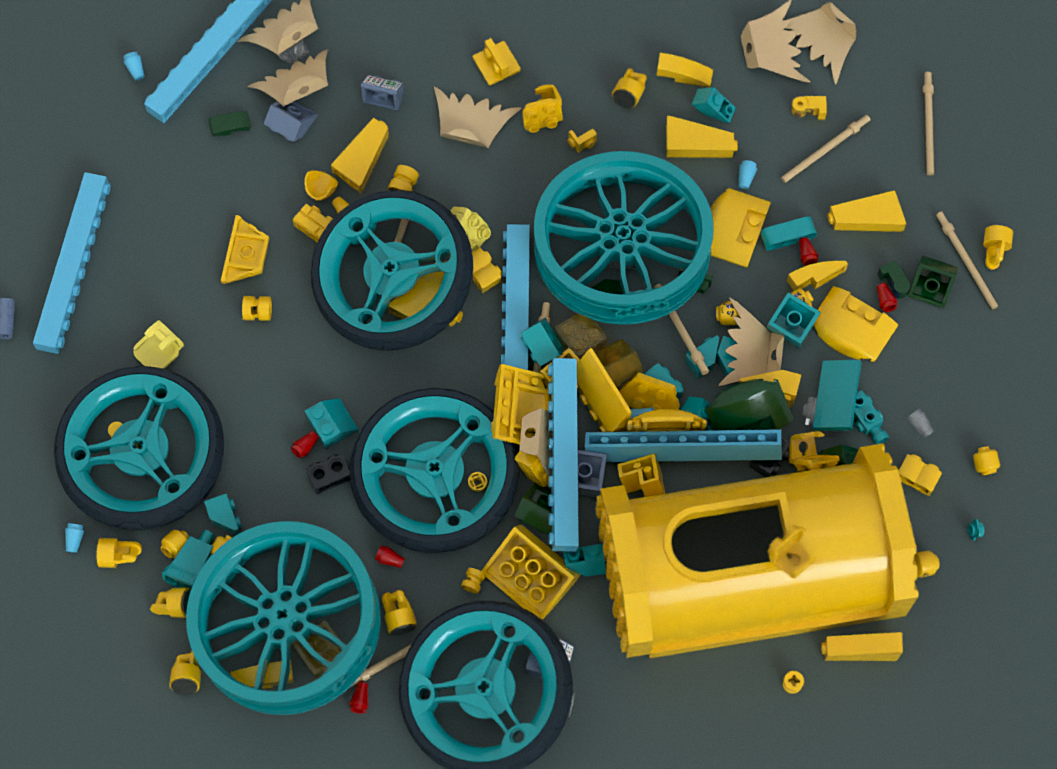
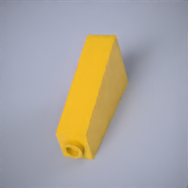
M667 116L666 157L733 158L734 151H737L738 143L737 140H734V133Z
M373 118L331 164L332 173L360 194L363 192L389 137L388 126L383 121Z
M895 190L833 205L827 214L828 223L832 224L834 230L904 231L906 226Z
M442 271L418 278L415 286L409 292L396 297L388 305L389 313L404 319L423 309L437 293L444 276Z
M902 632L827 636L824 643H821V653L825 655V661H897L903 653Z

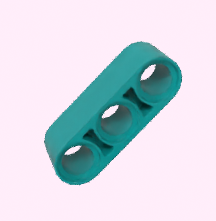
M809 216L770 226L760 231L767 251L797 244L800 239L805 237L811 240L817 236L812 218Z

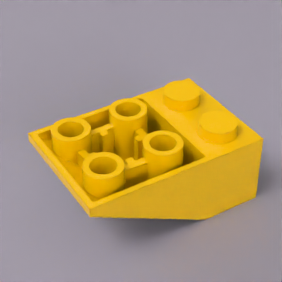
M779 370L740 378L739 383L754 379L774 382V379H778L789 408H792L801 374Z

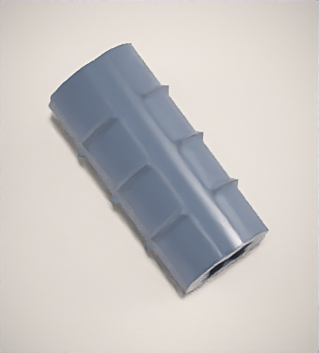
M0 298V339L13 338L15 301L11 298Z

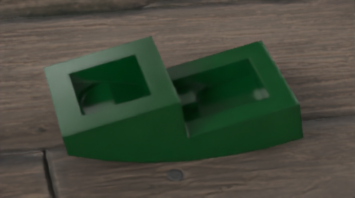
M247 111L231 112L209 118L212 136L230 135L232 131H249L251 128Z

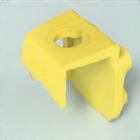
M453 207L450 211L463 226L473 253L490 237L491 231L476 212H471L465 207Z
M158 320L144 333L145 336L134 346L133 352L136 359L144 366L165 369L178 357L179 350L184 344L169 328Z

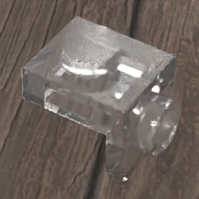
M304 39L280 53V59L293 64L308 54L309 51Z
M809 397L808 404H804L803 415L806 416L805 425L813 426L817 398Z

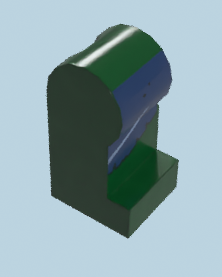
M895 260L880 267L877 273L880 280L886 278L896 298H905L910 289V283L898 262Z

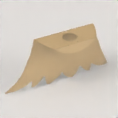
M301 0L299 5L294 2L291 6V11L281 9L277 16L278 19L264 20L265 28H254L253 30L256 33L243 36L237 42H252L279 55L318 29L310 0Z
M792 0L786 2L774 12L747 23L741 34V41L748 68L761 67L790 78L810 82L793 68L800 67V65L790 59L801 53L798 48L788 44L795 38L797 33L783 30L790 22V20L782 19L787 13ZM748 43H751L752 51L750 50Z
M829 2L820 9L788 19L790 22L786 29H793L792 31L796 32V35H801L796 47L802 48L812 45L810 52L811 60L824 55V67L831 62L833 79L836 85L844 60L856 40V26L853 21ZM836 17L844 21V23H840Z
M328 49L319 53L314 60L309 56L305 65L300 61H296L291 66V70L278 69L276 71L277 78L266 76L265 79L267 81L256 82L247 87L256 88L267 93L282 106L328 86L325 66Z
M434 87L439 108L441 137L489 148L503 125L522 109L516 107L500 112V104L489 110L488 99H483L474 106V102L469 94H466L459 103L454 93H451L450 99H448L440 89Z
M729 297L741 317L734 316V320L741 329L728 330L730 336L738 344L728 347L725 351L737 360L728 364V367L735 370L727 375L718 386L738 382L743 377L781 370L784 336L771 333L743 306ZM774 350H776V360L771 358Z
M540 408L522 418L520 451L531 455H538L549 477L551 476V469L548 468V458L551 457V450H548V439L551 438V431H548V420H551V413ZM528 428L536 430L535 435L531 438L525 436V431Z

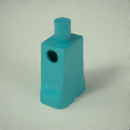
M204 530L199 539L190 536L174 561L163 570L162 579L175 588L192 589L200 570L212 556L211 550L213 546L209 544L214 534Z

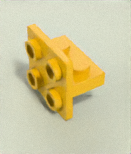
M490 38L485 41V49L473 55L474 62L489 86L521 71L519 64L505 41L495 45Z

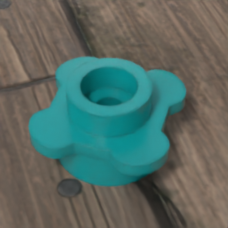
M973 519V522L968 523L967 532L972 541L984 535V525L978 519Z

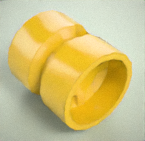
M398 165L393 175L394 178L391 179L387 190L413 191L412 186H415L419 173L409 166Z
M243 296V320H255L256 318L259 321L271 320V296H260L258 299L255 296Z

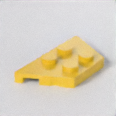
M239 215L235 217L221 276V284L259 275L263 271L270 240L269 236L258 231L252 224L242 220Z
M639 372L619 390L626 404L635 409L653 407L654 410H679L680 407L679 399L676 397L675 385Z

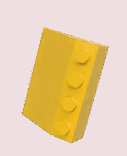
M590 348L577 363V390L580 393L579 398L584 406L587 405L590 409L589 415L592 420L597 421L600 425L598 427L600 432H626L632 412L593 349Z
M522 524L515 526L482 569V572L486 574V577L518 605L534 613L541 620L549 614L581 575L566 568L564 559L552 551L551 548Z

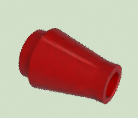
M809 238L800 239L798 243L801 263L804 266L817 263L819 255L810 243Z
M886 283L879 284L876 289L880 309H883V312L895 310L898 303L897 299Z
M310 431L293 442V446L290 449L296 457L302 459L308 455L319 437L315 432Z
M381 545L375 560L379 561V564L401 569L405 558L387 545L386 547Z
M357 683L349 702L350 711L358 714L366 713V709L369 708V685L367 683Z

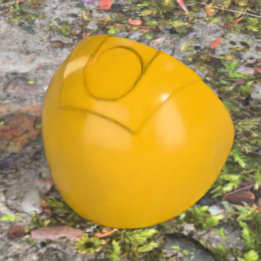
M308 171L305 176V190L307 194L318 201L329 198L338 185V181L333 176L322 171Z

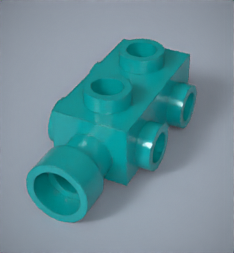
M861 390L857 392L856 402L860 401L861 405L856 403L855 427L860 433L864 432L865 435L871 433L875 444H883L889 439L887 432L881 429L884 419L883 415L878 409L874 408L868 394L865 395ZM870 415L873 420L867 419V416Z

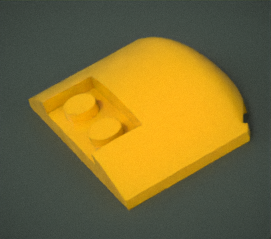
M730 188L725 190L710 208L713 218L711 256L747 268L771 202Z
M833 286L818 308V311L821 313L814 324L818 332L817 335L829 347L847 357L856 360L871 359L870 362H875L898 327V324L884 312L881 313L850 295L851 292Z
M500 364L494 384L496 386L494 417L491 422L493 439L520 445L522 418L540 408L548 411L550 396L548 388L545 389L541 380L544 379L543 374ZM528 428L525 431V436L527 438L533 437L536 430Z
M652 410L629 420L626 432L705 431L706 420L682 410Z

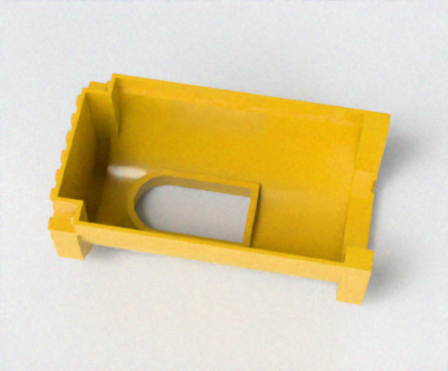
M884 444L860 447L852 464L635 499H628L624 485L600 489V495L597 496L595 507L597 519H600L598 535L600 543H603L604 558L607 561L605 570L607 581L610 580V599H614L612 607L614 619L617 618L618 620L616 621V633L618 638L621 637V651L626 653V658L649 655V658L906 616L918 598V590L915 585V580L918 578L917 566L913 563L916 545L897 466L891 465L892 458L889 453H885ZM778 505L783 534L785 535V531L793 524L803 527L805 533L799 542L810 556L814 553L817 560L796 579L790 578L772 562L710 572H696L684 567L676 559L671 546V538L675 530L682 523L691 519ZM788 553L789 564L793 566L800 563L799 557Z

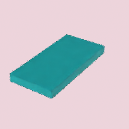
M860 360L823 361L813 422L814 431L852 430L862 364Z

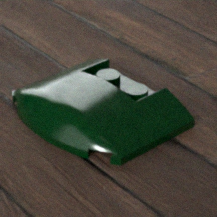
M763 379L741 382L719 393L710 407L708 404L705 407L715 431L779 430L794 420L778 379H774V382L764 381Z

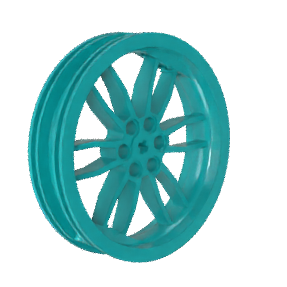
M629 151L607 152L587 157L572 164L558 174L547 186L537 205L534 218V254L539 274L549 291L562 304L586 318L603 323L628 325L649 322L666 316L685 304L695 294L702 284L710 264L713 218L708 201L693 179L675 165L661 158ZM623 182L638 183L658 190L635 213L627 212L626 191ZM617 184L621 208L612 209L603 193L602 186ZM595 187L600 207L606 218L603 219L585 210L565 206L564 204L576 194ZM667 195L677 201L665 211L650 218L645 217ZM684 208L694 223L697 241L674 234L653 232V230L667 223ZM555 214L579 221L591 228L571 227L553 223L552 221ZM554 233L573 240L594 243L579 251L560 267L553 256L549 235ZM656 246L675 247L695 253L693 259L688 260L667 253ZM643 255L661 264L685 269V271L670 283L660 288L652 289L647 269L640 256ZM597 256L601 257L577 281L567 274L581 263ZM611 261L619 262L620 284L623 295L597 291L586 285L597 278ZM634 265L643 281L645 290H637L632 293L629 291L625 266Z
M293 521L272 522L250 528L234 536L217 549L204 564L195 579L189 595L186 613L187 634L193 654L216 687L228 698L243 707L274 715L297 714L316 709L331 702L348 690L369 664L378 642L381 624L380 604L376 589L365 566L354 550L341 538L326 529L312 524ZM290 547H305L301 568L292 586H287L286 569ZM282 548L278 563V590L274 593H269L253 574L243 568V565L249 559L261 553ZM313 549L331 556L347 570V575L325 582L301 596L309 574ZM237 573H241L262 593L257 601L239 594L228 586ZM351 582L355 583L358 594L331 604L312 606L328 593ZM222 590L239 603L258 612L256 616L231 621L208 631V619L213 601ZM286 596H292L289 601H283ZM268 603H273L271 608L265 609ZM360 603L361 612L358 632L347 646L330 632L310 623L312 619L336 614ZM301 607H307L304 612H298ZM270 622L268 627L261 628L263 623ZM303 626L301 631L295 632L296 627ZM255 628L252 633L239 642L216 653L213 652L211 640L235 631ZM280 633H284V634H285L282 639H280V640H277V639H276V637H277L278 634H280ZM310 634L330 641L342 651L335 657L333 662L330 661L329 663L316 653L306 640ZM265 638H268L259 660L255 686L253 688L233 678L220 665V660L244 652ZM297 641L314 660L327 670L319 679L312 683L286 690L290 673V645ZM275 649H281L282 667L278 690L264 691L262 688L268 664Z

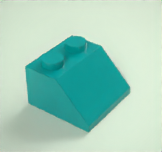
M788 292L769 321L767 329L784 336V340L800 348L821 312Z
M546 317L521 332L522 337L520 338L525 347H529L532 352L530 354L535 364L538 363L539 366L558 357L564 351Z
M340 398L321 401L305 410L307 420L325 449L359 431Z

